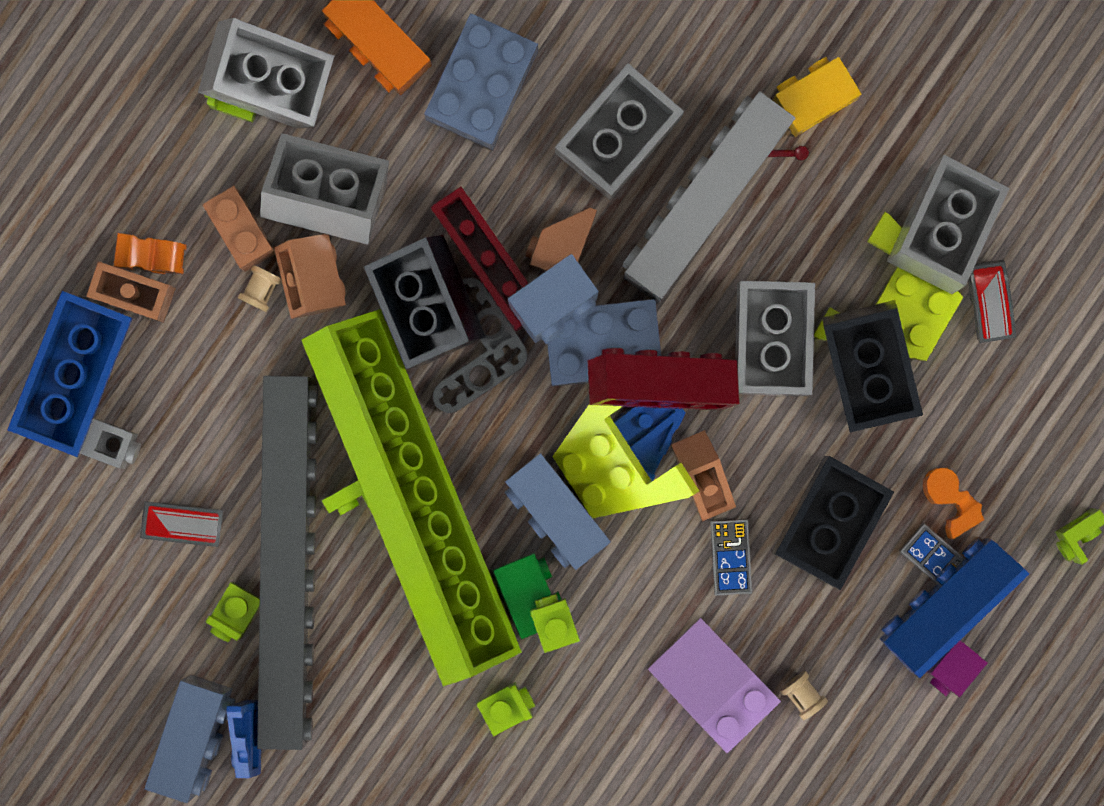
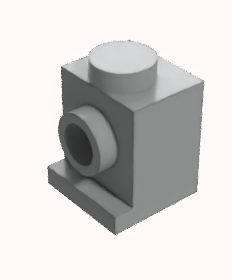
M93 418L80 454L114 467L125 469L127 462L134 464L141 444L135 442L138 434ZM112 438H117L120 441V448L116 452H112L108 447L109 441Z

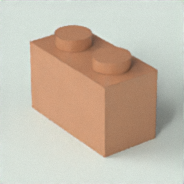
M235 186L202 204L240 269L246 272L253 265L256 266L275 255L274 247L240 190Z
M328 234L292 239L274 247L291 319L330 312L346 305L344 299L345 286L339 278L336 266V249L330 242Z
M98 261L86 297L164 323L176 288Z

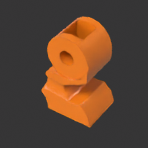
M118 233L114 267L123 270H133L134 267H140L144 271L165 275L166 273L183 274L184 251H186L187 245L149 237L139 239L134 235Z
M935 468L925 474L923 491L931 504H954L957 508L956 516L946 520L945 531L948 539H955L985 520L981 512L982 504L976 501L967 490L959 491V479L952 470L948 468Z

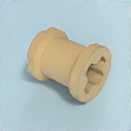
M253 265L251 268L253 275L244 293H240L238 299L267 312L269 308L267 303L276 285L282 283V279Z
M806 671L793 677L780 689L781 694L788 695L800 711L799 716L802 720L813 716L828 702L826 697L820 696L809 682V674Z

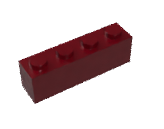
M460 186L431 206V210L512 328L517 332L523 326L510 309L508 298L529 283L462 186Z
M607 348L601 350L602 355L587 360L590 405L721 411L740 404L737 360L722 359V354L719 353L702 354L700 358H690V352L684 351L671 352L667 354L668 356H657L656 350H639L635 352V355L624 354V349Z

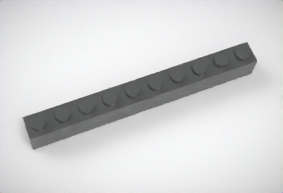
M263 376L257 749L302 750L306 746V740H312L313 719L306 718L307 703L313 702V681H307V666H313L314 644L307 643L308 629H314L315 619L314 607H308V592H314L315 570L309 569V555H315L316 536L315 533L309 532V518H315L316 496L310 495V481H316L317 461L310 458V445L317 443V422H311V407H317L318 386L311 385L312 378L308 376Z

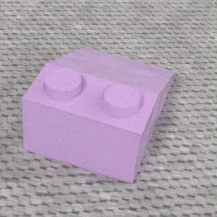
M701 618L648 668L653 676L726 753L732 750L781 702Z

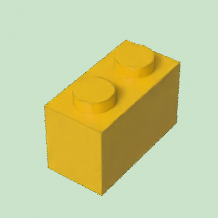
M825 57L808 68L811 74L799 81L796 76H793L776 87L779 93L774 96L772 101L795 117V120L789 127L794 137L857 101L862 95L840 57L831 62Z

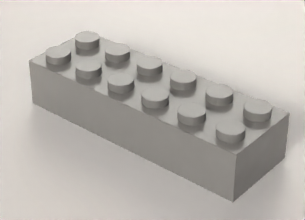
M760 91L754 99L748 95L731 118L736 122L732 129L726 125L723 127L710 147L714 151L709 159L704 155L700 158L688 176L692 183L687 189L680 185L666 206L670 210L669 214L665 219L659 215L644 236L649 241L643 249L636 245L623 262L622 267L626 269L623 279L652 300L655 299L657 304H659L795 120L793 115Z

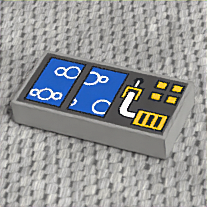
M748 520L710 521L714 595L752 594Z
M922 524L899 550L900 553L936 584H939L935 579L936 576L945 567L952 564L956 568L965 559L926 524Z

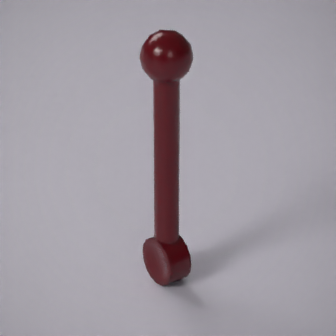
M799 146L795 150H772L768 157H795L797 160L803 161L809 156V151L805 146Z

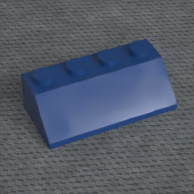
M62 291L7 430L78 457L133 318Z
M977 538L969 544L962 552L965 559L956 568L952 564L945 567L935 578L939 584H936L929 592L925 589L920 591L909 602L911 609L902 618L896 615L882 628L885 634L880 640L917 677L921 678L1029 575L1025 568L992 539L985 538L981 542Z

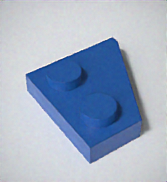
M630 407L613 420L651 481L654 480L663 455H666L672 443L671 438L675 430L679 428L686 412L683 409Z
M245 700L228 705L227 718L232 747L231 764L235 769L236 778L255 777L261 774V749H257L258 700Z

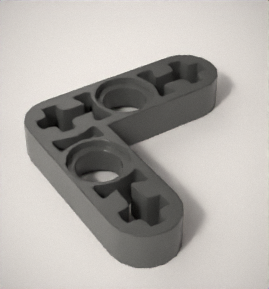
M475 278L462 279L464 286L468 285L471 289L478 287L480 292L477 293L476 297L481 306L486 301L491 305V308L484 309L477 314L479 322L486 315H495L501 321V328L497 334L493 336L485 335L486 338L481 339V342L487 349L485 353L435 387L433 401L441 411L446 413H455L518 372L527 361V351L524 344L484 285ZM509 346L512 350L518 347L521 351L517 356L519 363L513 366L511 362H506L500 366L505 373L497 377L494 366L486 359L494 355L495 361H498L505 355L502 350L504 347ZM476 366H485L490 370V382L483 387H477L470 381V372ZM463 375L466 385L474 394L467 398L466 392L463 391L457 395L456 400L458 403L452 407L449 403L442 405L440 399L444 395L441 390L445 387H448L450 390L459 387L461 384L456 379Z

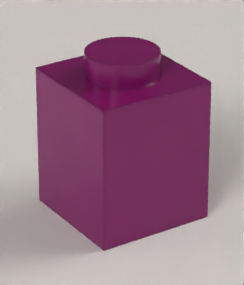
M960 640L927 671L933 677L929 683L946 697L950 692L961 697L988 662Z

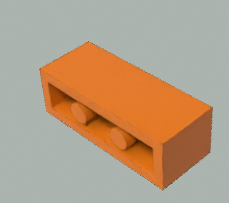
M332 0L322 9L327 19L323 23L326 29L337 40L343 36L352 45L348 51L363 67L369 63L378 72L374 78L388 93L394 89L401 96L432 66L429 57L374 0Z

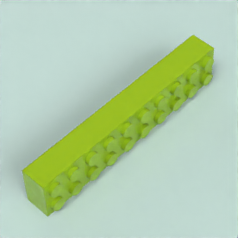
M379 309L328 325L303 338L301 341L443 687L471 678L522 653L382 310Z

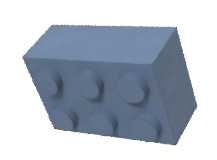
M470 13L424 113L426 121L493 151L538 53V43Z
M571 253L509 297L508 302L510 309L535 344L541 339L545 344H548L564 332L565 322L573 317L577 323L595 310V301L599 291Z
M655 299L597 305L592 313L576 323L573 317L565 322L564 332L547 344L552 387L589 383L587 360L602 355L601 350L622 348L624 349V354L635 355V352L639 350H656L657 356H661Z
M541 453L505 481L510 488L504 493L517 509H520L523 505L533 516L528 520V523L541 539L546 535L549 536L556 545L551 549V552L564 568L571 564L577 570L611 543Z
M190 675L180 681L144 788L145 790L184 803L190 802L196 795L200 796L202 791L206 790L212 774V770L207 769L208 762L213 759L214 755H218L224 738L223 734L218 733L220 726L225 723V720H228L227 706L235 704L236 699L230 698L233 688L194 675Z

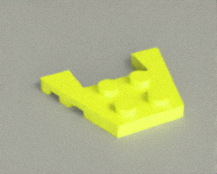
M884 212L867 242L890 255L902 228L890 214ZM896 267L875 305L895 300L909 358L927 361L963 296L958 291L950 294ZM829 307L823 317L839 314L840 312ZM822 319L814 332V338L827 341Z
M589 403L552 456L592 519L690 498L699 492V489L682 463L673 467L654 481H651L611 418V415L623 408V406L590 405Z

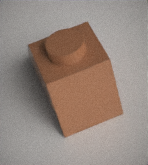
M588 208L542 229L539 238L532 236L525 255L531 258L530 268L545 273L571 253L579 262L597 210Z
M705 430L671 444L677 463L683 464L699 489V492L691 497L702 521L736 507L720 459Z

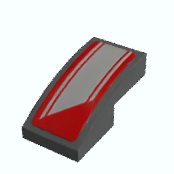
M1002 259L975 264L968 282L970 300L974 305L977 340L979 343L1016 338L1014 312L1005 261Z
M144 501L140 538L219 547L223 510Z

